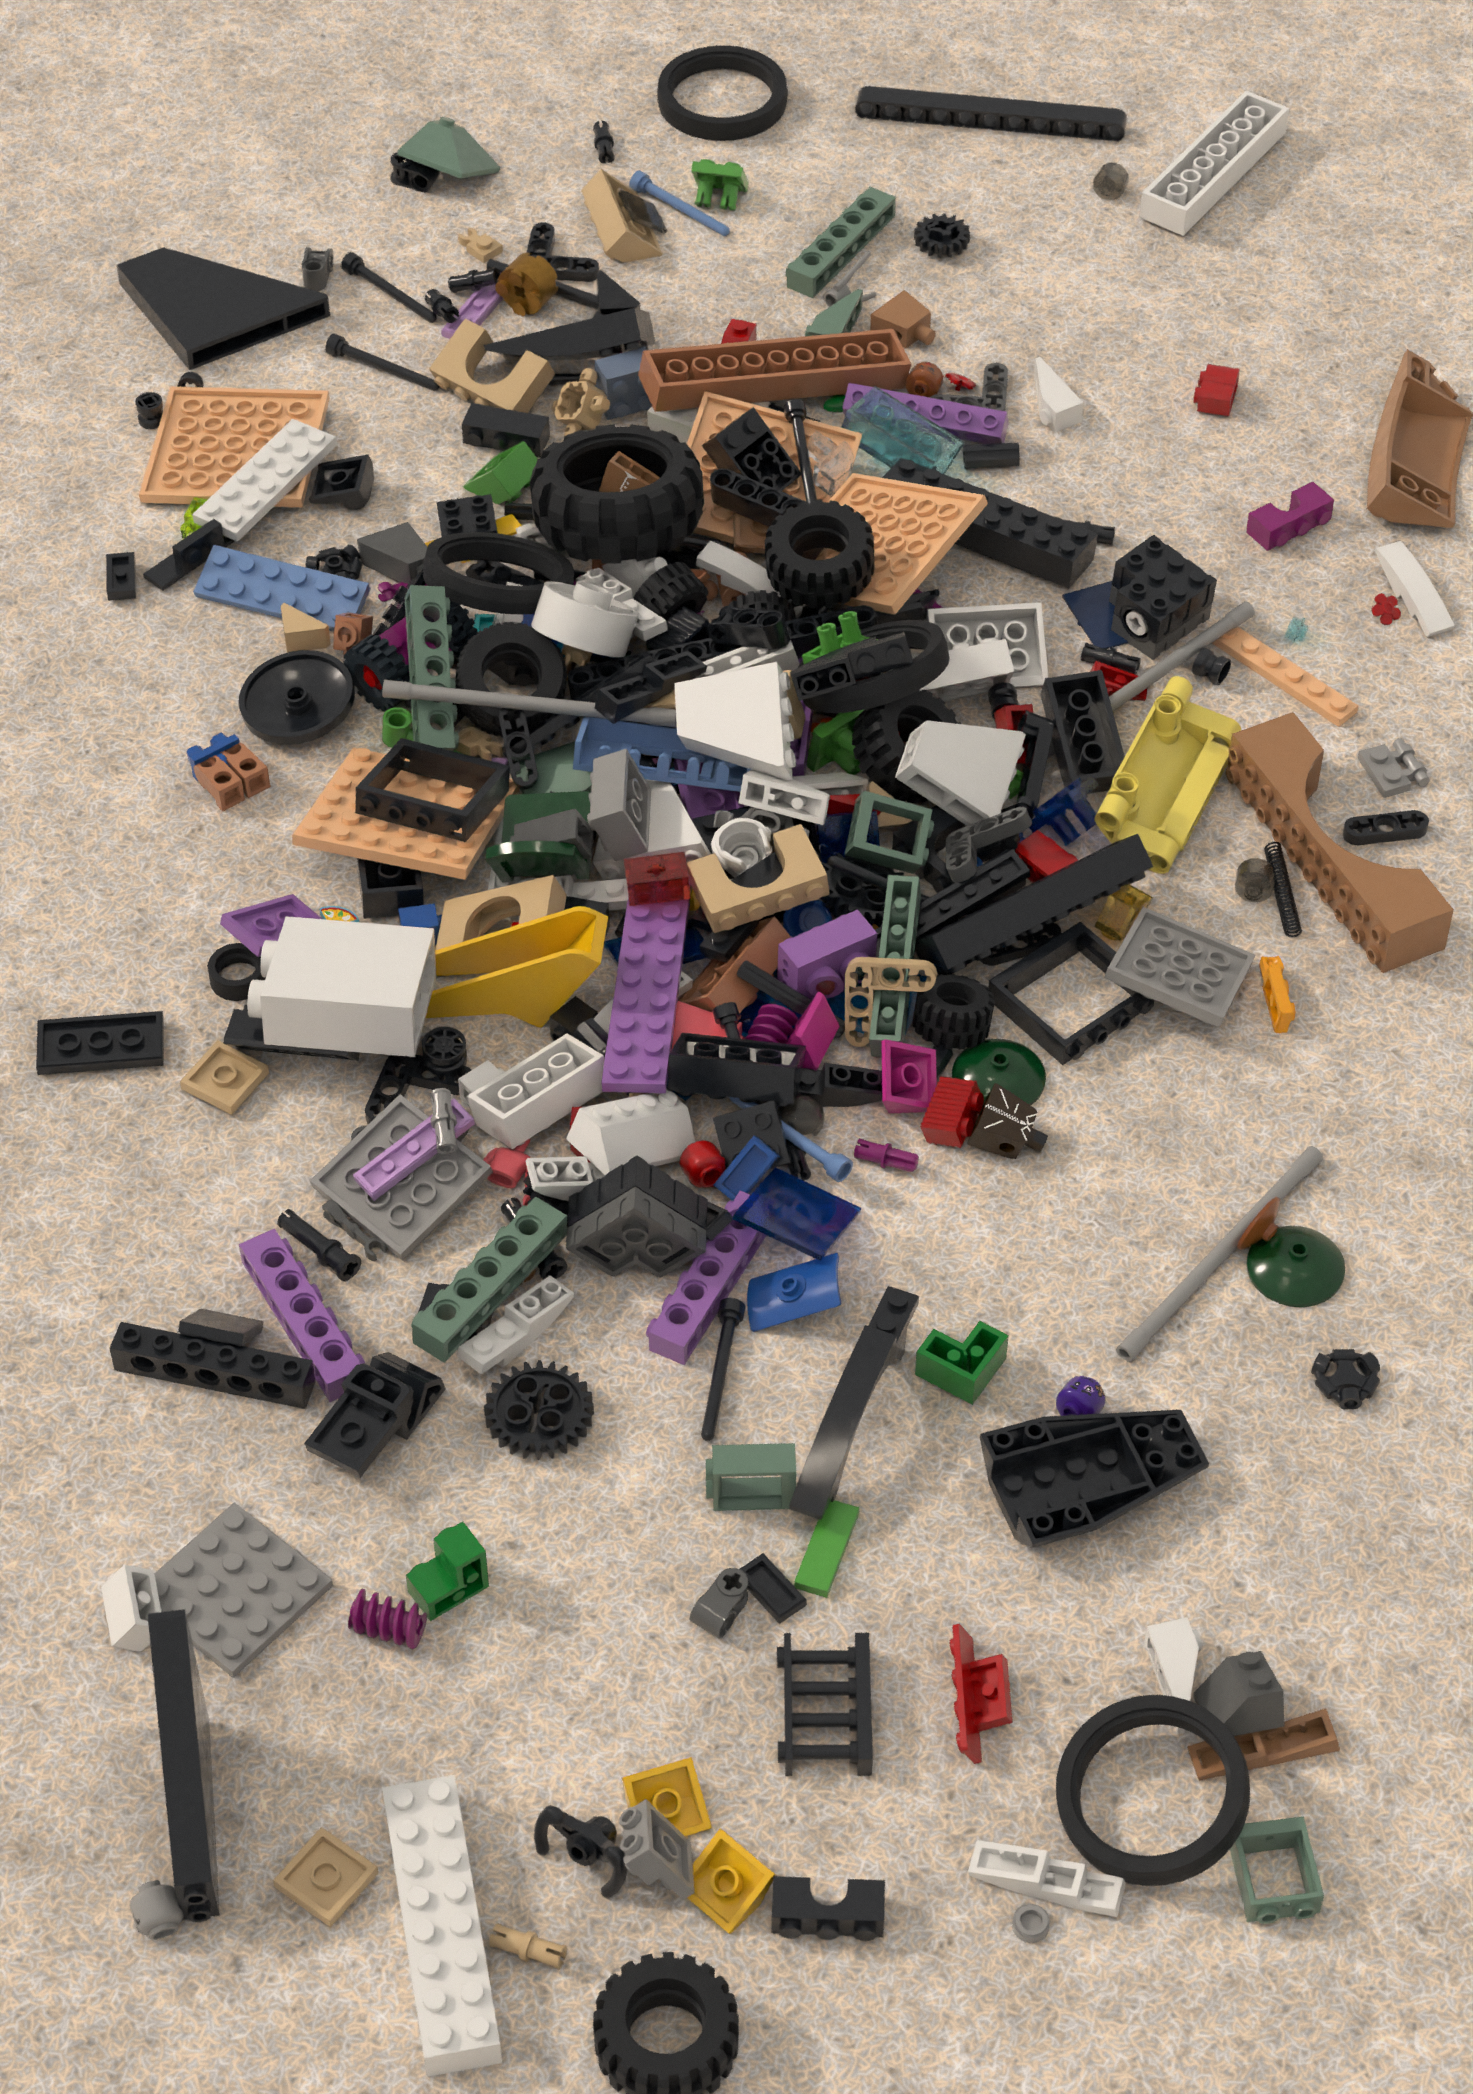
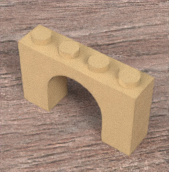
M464 319L429 368L435 378L434 382L444 390H447L448 387L454 390V393L465 401L470 398L475 401V404L528 413L555 375L549 362L526 350L511 373L503 380L494 384L475 382V369L487 352L484 349V345L493 343V340L485 328Z
M801 824L773 833L775 854L783 868V872L774 882L766 886L747 888L733 883L726 876L715 853L686 863L689 883L714 933L730 930L736 926L759 920L768 915L789 910L792 907L829 895L827 873Z
M551 875L445 900L435 950L483 936L495 923L510 916H520L519 924L563 911L567 894L555 876Z

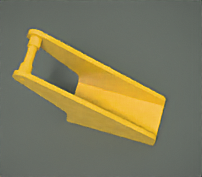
M577 906L435 950L436 976L489 974L433 990L425 1018L507 1014L542 1028L549 1020V1017L559 1010L601 964L608 916L588 907Z

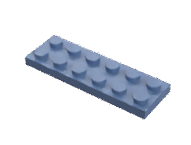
M213 545L193 593L198 598L282 618L280 606L286 603L327 624L329 631L334 632L336 615L346 612L360 614L371 588L369 583Z

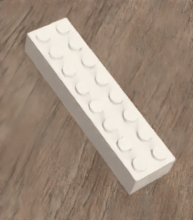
M1245 91L1142 192L1140 218L1184 236L1286 133L1289 108Z
M455 1775L382 1787L426 2075L430 2077L502 2063L500 2039Z

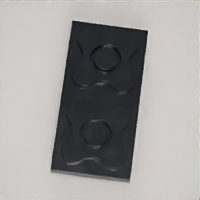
M163 1011L37 1021L36 1070L38 1075L164 1066Z

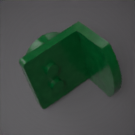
M589 791L514 794L506 797L502 843L486 848L485 858L502 883L514 882V877L516 876L542 878L551 875L555 877L575 875L577 879H589L591 859H584L574 844L539 840L510 842L511 836L514 835V825L571 809H577L588 823L587 815L590 813L591 806Z

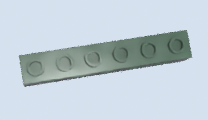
M869 187L863 194H860L856 201L848 208H845L843 213L835 221H832L829 227L821 235H818L815 241L808 248H805L794 262L789 263L785 272L787 288L814 298L895 217L896 197L873 187Z
M410 585L405 595L410 683L455 688V679L450 676V668L453 667L454 656L453 651H449L448 645L452 637L451 624H447V615L450 612V599L445 597V587ZM424 616L432 617L435 622L427 621ZM425 642L434 644L436 649L429 648ZM427 669L436 671L438 676L431 675ZM411 699L413 741L450 751L458 749L459 735L458 732H454L457 706L448 702L436 703L429 700ZM430 723L438 724L442 730L434 729Z
M888 875L879 958L914 959L921 900L919 877ZM888 967L882 972L884 978L888 981H896L900 978V974L895 968ZM906 969L905 982L909 980L910 975L908 973L910 969ZM875 990L869 1035L872 1057H882V1040L905 1042L910 991Z
M537 1197L527 1206L523 1205L517 1211L515 1218L507 1226H503L498 1230L494 1240L487 1247H482L475 1255L474 1260L466 1268H462L457 1272L453 1282L445 1290L441 1289L435 1295L433 1302L424 1311H419L415 1315L411 1323L413 1344L445 1363L456 1352L458 1347L480 1327L567 1236V1215Z

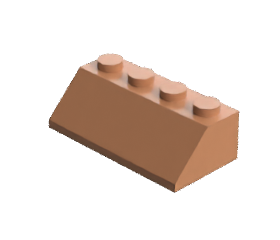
M775 916L759 921V925L727 963L712 959L693 981L692 988L685 992L678 1001L710 1012L721 1004L734 1002L740 1014L745 1007L757 999L758 995L756 993L759 991L758 988L737 976L740 965L747 960L774 976L773 972L778 967V944L791 938V936Z

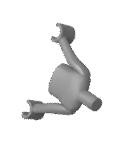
M754 807L742 816L737 817L761 822L765 827H769L772 833L777 832L782 827L787 829L794 826L792 817ZM718 810L715 813L713 827H721L725 823L737 818H733V813ZM804 829L807 836L809 837V831L807 829Z

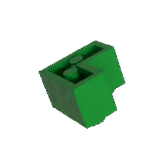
M982 1321L977 1323L963 1343L933 1329L916 1351L915 1375L973 1405L1006 1360L1009 1335Z
M463 1521L454 1527L443 1529L438 1536L433 1538L435 1558L426 1563L416 1565L406 1574L408 1593L419 1604L423 1613H427L429 1621L436 1619L489 1587L486 1550Z

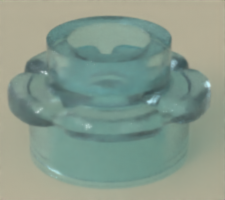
M1293 617L1287 628L1285 638L1292 640V643H1295L1296 639L1303 641L1309 628L1305 624L1306 619L1303 617L1301 620Z

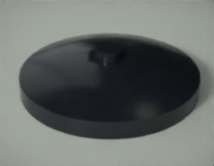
M312 650L293 651L271 658L257 667L248 676L240 691L239 709L245 725L257 737L275 744H301L328 734L344 721L352 709L355 699V688L348 668L336 657Z

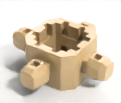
M584 369L579 381L567 382L561 389L559 399L555 400L552 404L551 409L556 419L567 425L565 426L564 437L579 430H594L600 424L602 414L609 410L610 401L607 399L605 392L595 387L597 372L593 369Z

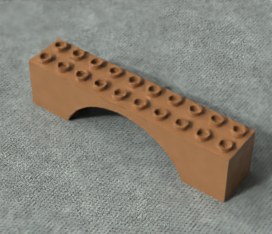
M1291 712L1233 733L1228 750L1229 759L1226 768V777L1229 783L1236 785L1241 792L1244 802L1246 804L1250 803L1256 811L1259 821L1269 827L1274 840L1281 843L1287 850L1290 861L1298 864L1305 880L1308 883L1312 882L1318 890L1320 899L1324 903H1328L1334 910L1337 921L1345 924L1350 931L1353 941L1356 944H1360L1366 951L1370 963L1376 964L1381 972L1385 973L1444 950L1454 909L1421 869H1405L1380 865L1360 858L1336 844L1314 820L1307 801L1318 789L1324 749L1295 713Z

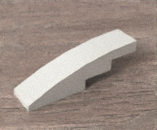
M710 540L697 556L696 566L721 575L722 585L746 595L750 591L757 593L760 590H766V593L777 592L771 586L765 568L731 549ZM805 604L794 608L796 619L801 616L802 608Z
M1402 541L1376 548L1375 553L1397 598L1402 597L1412 618L1417 617L1426 637L1452 630L1455 625L1442 599L1425 571Z
M981 1840L976 1842L968 1869L969 1876L1012 1892L1081 1911L1113 1917L1118 1916L1126 1886L1124 1878L1088 1872L1086 1864L1050 1859L1046 1850Z

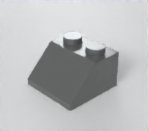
M1261 1651L1244 1652L1240 1655L1226 1657L1194 1692L1196 1704L1214 1714L1224 1723L1233 1736L1285 1727L1283 1689Z

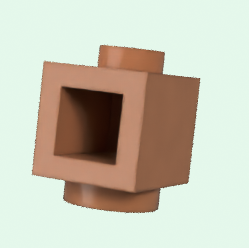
M349 612L336 615L333 649L342 650L344 655L347 653L346 651L369 635H372L373 616Z

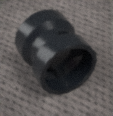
M154 392L143 393L135 401L138 422L145 429H156L159 427L163 413L162 398Z
M1203 648L1193 663L1192 673L1199 677H1209L1210 682L1220 685L1229 673L1231 659L1224 656L1217 658L1214 655V651Z
M1001 682L995 684L988 691L991 714L994 720V712L1004 706L1019 705L1016 688L1010 683Z

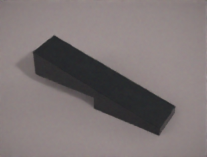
M689 651L646 664L643 675L600 688L594 709L611 723L615 724L675 690L674 683L692 680L705 673L707 665Z

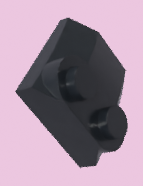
M369 454L318 463L315 483L311 497H309L310 503H344L347 509L358 510L363 508L370 499L375 479L373 462Z

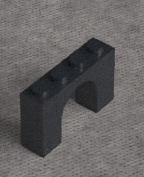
M935 805L931 808L932 814L930 819L934 821V828L930 838H927L925 848L929 849L926 864L921 866L915 872V875L920 879L924 878L933 886L936 893H939L956 882L952 881L947 871L946 863L937 854L946 847V838L952 832L964 828L965 824ZM912 820L893 832L892 850L912 855L918 821ZM1004 850L1003 852H1001L991 860L987 861L983 865L978 866L977 870L985 866L986 864L992 862L993 860L997 859L998 857L1002 856L1003 854L1009 852V850ZM1026 879L969 912L967 915L1019 890L1026 885Z

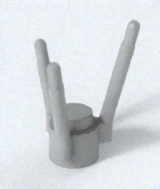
M867 251L848 273L824 294L825 303L829 307L851 293L846 284L871 256L870 251ZM876 292L863 295L862 302L876 297Z

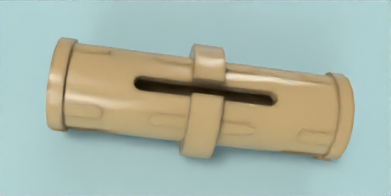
M498 1923L494 1926L493 1931L497 1932V1934L491 1933L489 1939L490 1947H496L517 1954L520 1960L526 1962L532 1959L553 1966L556 1969H561L564 1962L560 1961V1958L566 1959V1945L538 1938V1935L532 1931L523 1933Z

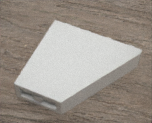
M778 662L674 683L677 735L686 749L786 781L793 780L792 768L796 767V759L790 747V742L794 741V732L788 716L792 715V705L787 697V690L791 688L788 673L782 671Z
M927 720L910 733L895 778L969 826L1002 813V806L1010 794L1008 790L1009 784L1017 772L1015 768L1017 760L1024 751L1022 745L1026 734L1014 730Z
M645 779L651 788L648 852L614 861L609 851L603 849L599 837L592 863L603 880L631 878L633 861L656 862L657 864L659 862H669L670 864L674 862L687 863L711 854L670 782Z

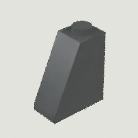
M408 522L357 539L360 561L366 567L405 584H409L423 569L427 545Z
M577 809L514 825V835L510 838V842L539 840L574 844L584 859H592L593 830Z

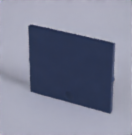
M1112 581L1063 594L1062 597L1077 619L1078 626L1082 627L1093 645L1109 649L1128 643L1127 640L1111 630L1115 605L1109 602Z

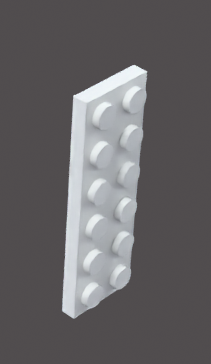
M292 419L192 514L194 523L203 526L212 519H215L222 524L223 536L238 542L337 446L336 436Z

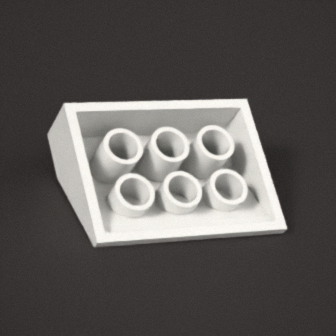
M1041 602L927 610L925 621L934 623L941 628L947 641L948 651L952 650L954 646L968 643L969 646L978 645L987 638L1006 639L1014 668V673L1009 681L1010 684L1015 686V688L1043 686L1045 678H1048Z

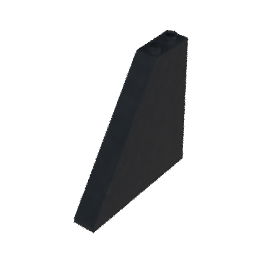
M165 247L117 264L121 287L189 370L330 316L329 299L325 293Z
M186 1610L148 1613L174 1888L179 1908L184 1913L183 1920L189 1919L193 1922H204L210 1919L211 1916L220 1915L209 1717Z

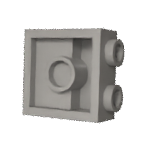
M647 1799L634 1807L626 1809L619 1818V1824L624 1828L620 1849L625 1853L623 1860L627 1870L632 1875L639 1876L648 1886L660 1879L666 1889H672L682 1900L695 1893L691 1842Z

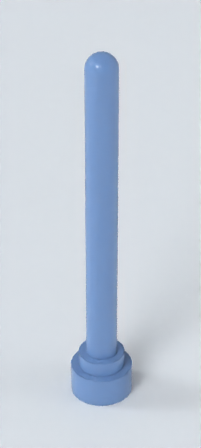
M638 170L632 175L629 187L637 193L648 192L723 236H727L730 233L728 226L654 185L650 176Z
M729 1097L733 1103L742 1109L759 1105L756 1102L747 1103L740 1101L739 1098ZM781 1120L786 1139L822 1163L829 1177L837 1182H841L850 1174L853 1167L852 1160L843 1154H830Z

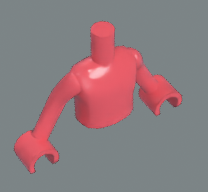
M530 1139L514 1149L500 1147L491 1150L483 1159L491 1166L493 1171L487 1179L505 1188H515L524 1173L526 1178L528 1176V1169L525 1161L530 1156L524 1152L530 1143ZM529 1195L523 1197V1205H528L527 1202L531 1199Z

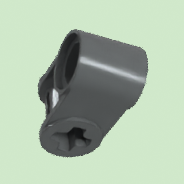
M311 247L305 248L302 262L304 288L321 291L327 286L329 274L333 268V249L328 248L327 251L311 250Z
M737 1568L723 1570L707 1592L694 1605L690 1614V1621L721 1639L727 1633L725 1630L728 1631L735 1618L748 1601V1578L746 1574Z

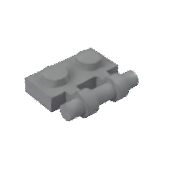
M1398 738L1393 742L1395 751L1390 752L1386 744L1361 750L1358 753V760L1383 798L1410 791V781L1416 780L1420 786H1425L1430 781L1426 775L1427 769L1422 762L1416 760L1414 757L1415 751L1402 738ZM1404 762L1408 768L1402 770L1398 763Z

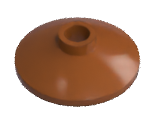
M1274 1197L1257 1214L1240 1238L1237 1249L1240 1251L1247 1249L1261 1239L1268 1242L1275 1235L1279 1228L1274 1222L1280 1209V1198Z

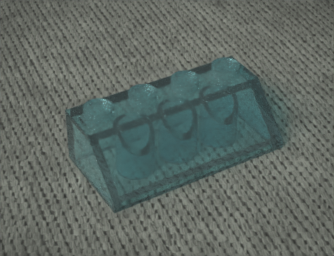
M876 386L847 410L841 427L862 433L859 448L890 468L901 458L945 474L965 443Z

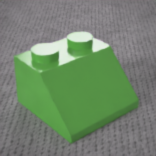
M523 441L495 455L462 487L476 495L491 494L492 502L495 504L505 501L512 503L522 495L520 490L523 487L527 488L530 486L531 475L538 459Z

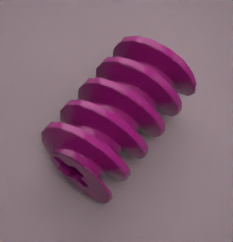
M776 1004L763 1005L759 1009L758 1016L754 1019L753 1025L745 1039L786 1044L788 1042L787 1036L792 1034V1026L797 1024L798 1018L792 1011Z
M362 1588L351 1606L348 1628L351 1629L353 1627L354 1632L359 1635L366 1631L370 1638L380 1635L381 1640L385 1642L390 1641L393 1637L396 1645H402L406 1641L407 1647L415 1649L425 1630L427 1613L419 1614L418 1603H414L409 1612L406 1611V1601L403 1599L394 1608L392 1607V1596H387L383 1604H379V1593L374 1592L368 1601L366 1600V1590Z

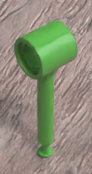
M399 707L388 709L383 715L382 741L384 744L392 748L401 738L413 741L412 715L410 712Z

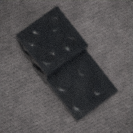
M390 1352L373 1356L370 1366L365 1363L356 1365L342 1382L341 1386L344 1393L309 1436L304 1445L307 1451L361 1478L394 1434L406 1440L410 1437L446 1388L442 1378Z

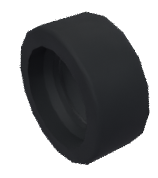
M242 943L227 944L217 949L211 955L207 965L211 989L216 995L225 1000H247L251 981L266 979L261 975V956L257 957ZM236 963L249 964L256 969L252 975L241 980H228L219 974L225 967Z

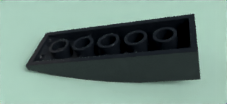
M631 308L486 344L484 349L485 351L520 358L528 350L545 360L557 361L609 357L642 347L648 350V346L656 343L650 313L637 308Z

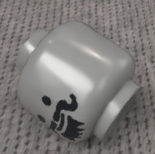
M159 1880L149 1881L139 1886V1893L130 1902V1909L137 1931L142 1935H149L151 1940H157L178 1931V1925L182 1922L184 1913L179 1908L175 1888L171 1885H161Z

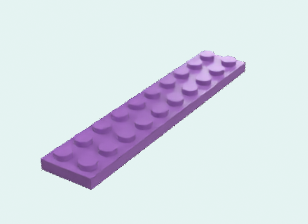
M633 861L601 1082L602 1092L666 1093L669 1053L672 1049L692 892L685 862H674L671 864L669 862H659L657 864L656 862Z

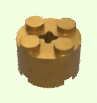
M530 253L520 254L499 275L498 283L495 285L496 292L502 296L504 301L517 315L525 316L526 314L537 313L558 291V286L556 287L555 282L557 274L554 268L539 255L535 258L529 256Z

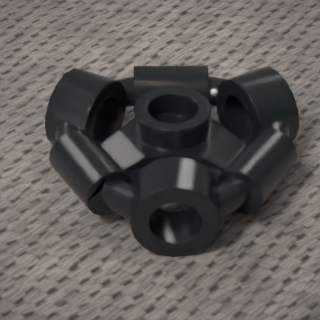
M347 545L343 549L332 547L318 551L316 556H307L305 567L319 571L320 561L325 562L322 572L356 580L360 576L363 564L359 560V551L353 545Z
M1333 1349L1332 1353L1326 1355L1319 1353L1311 1370V1373L1316 1377L1315 1385L1327 1399L1333 1398L1343 1410L1358 1409L1365 1398L1370 1399L1380 1383V1379L1377 1377L1380 1371V1364L1371 1352L1360 1354L1355 1353L1354 1349ZM1332 1361L1338 1367L1331 1377H1327L1325 1374ZM1355 1361H1356V1363H1357V1366H1358L1359 1370L1364 1374V1376L1361 1375V1374L1354 1368L1353 1363H1354Z

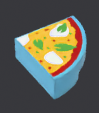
M338 906L319 908L322 919L359 922V918L346 908Z

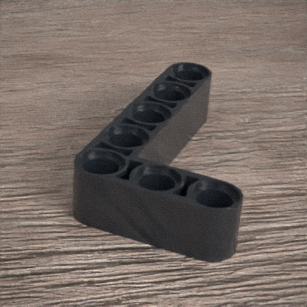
M718 469L710 475L711 495L715 504L768 527L772 525L773 520L779 514L783 516L784 510L791 506L795 508L798 503L804 502L801 499L729 469ZM824 548L811 549L803 552L800 556L815 560Z

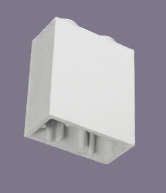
M286 916L278 941L265 940L262 947L260 967L261 975L266 979L252 980L248 991V1015L252 1018H262L264 1044L415 1057L436 980L434 928Z

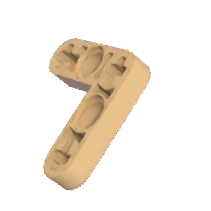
M856 957L852 959L845 972V1037L847 1041L856 1047L869 1044L875 990L928 991L934 986L937 978V969L934 964L926 960L875 957ZM857 967H862V971L866 974L863 977L862 986L856 987L858 975L852 972H855ZM888 967L898 970L900 978L896 981H888L883 976V970ZM906 969H910L908 975H910L908 982L904 981ZM919 970H925V975L929 977H927L926 982H922L919 976L913 975H918ZM856 995L864 996L868 1000V1006L864 1009L854 1007L851 1002L852 997ZM863 1017L862 1030L866 1032H864L863 1037H859L857 1032L853 1030L856 1028L858 1018Z

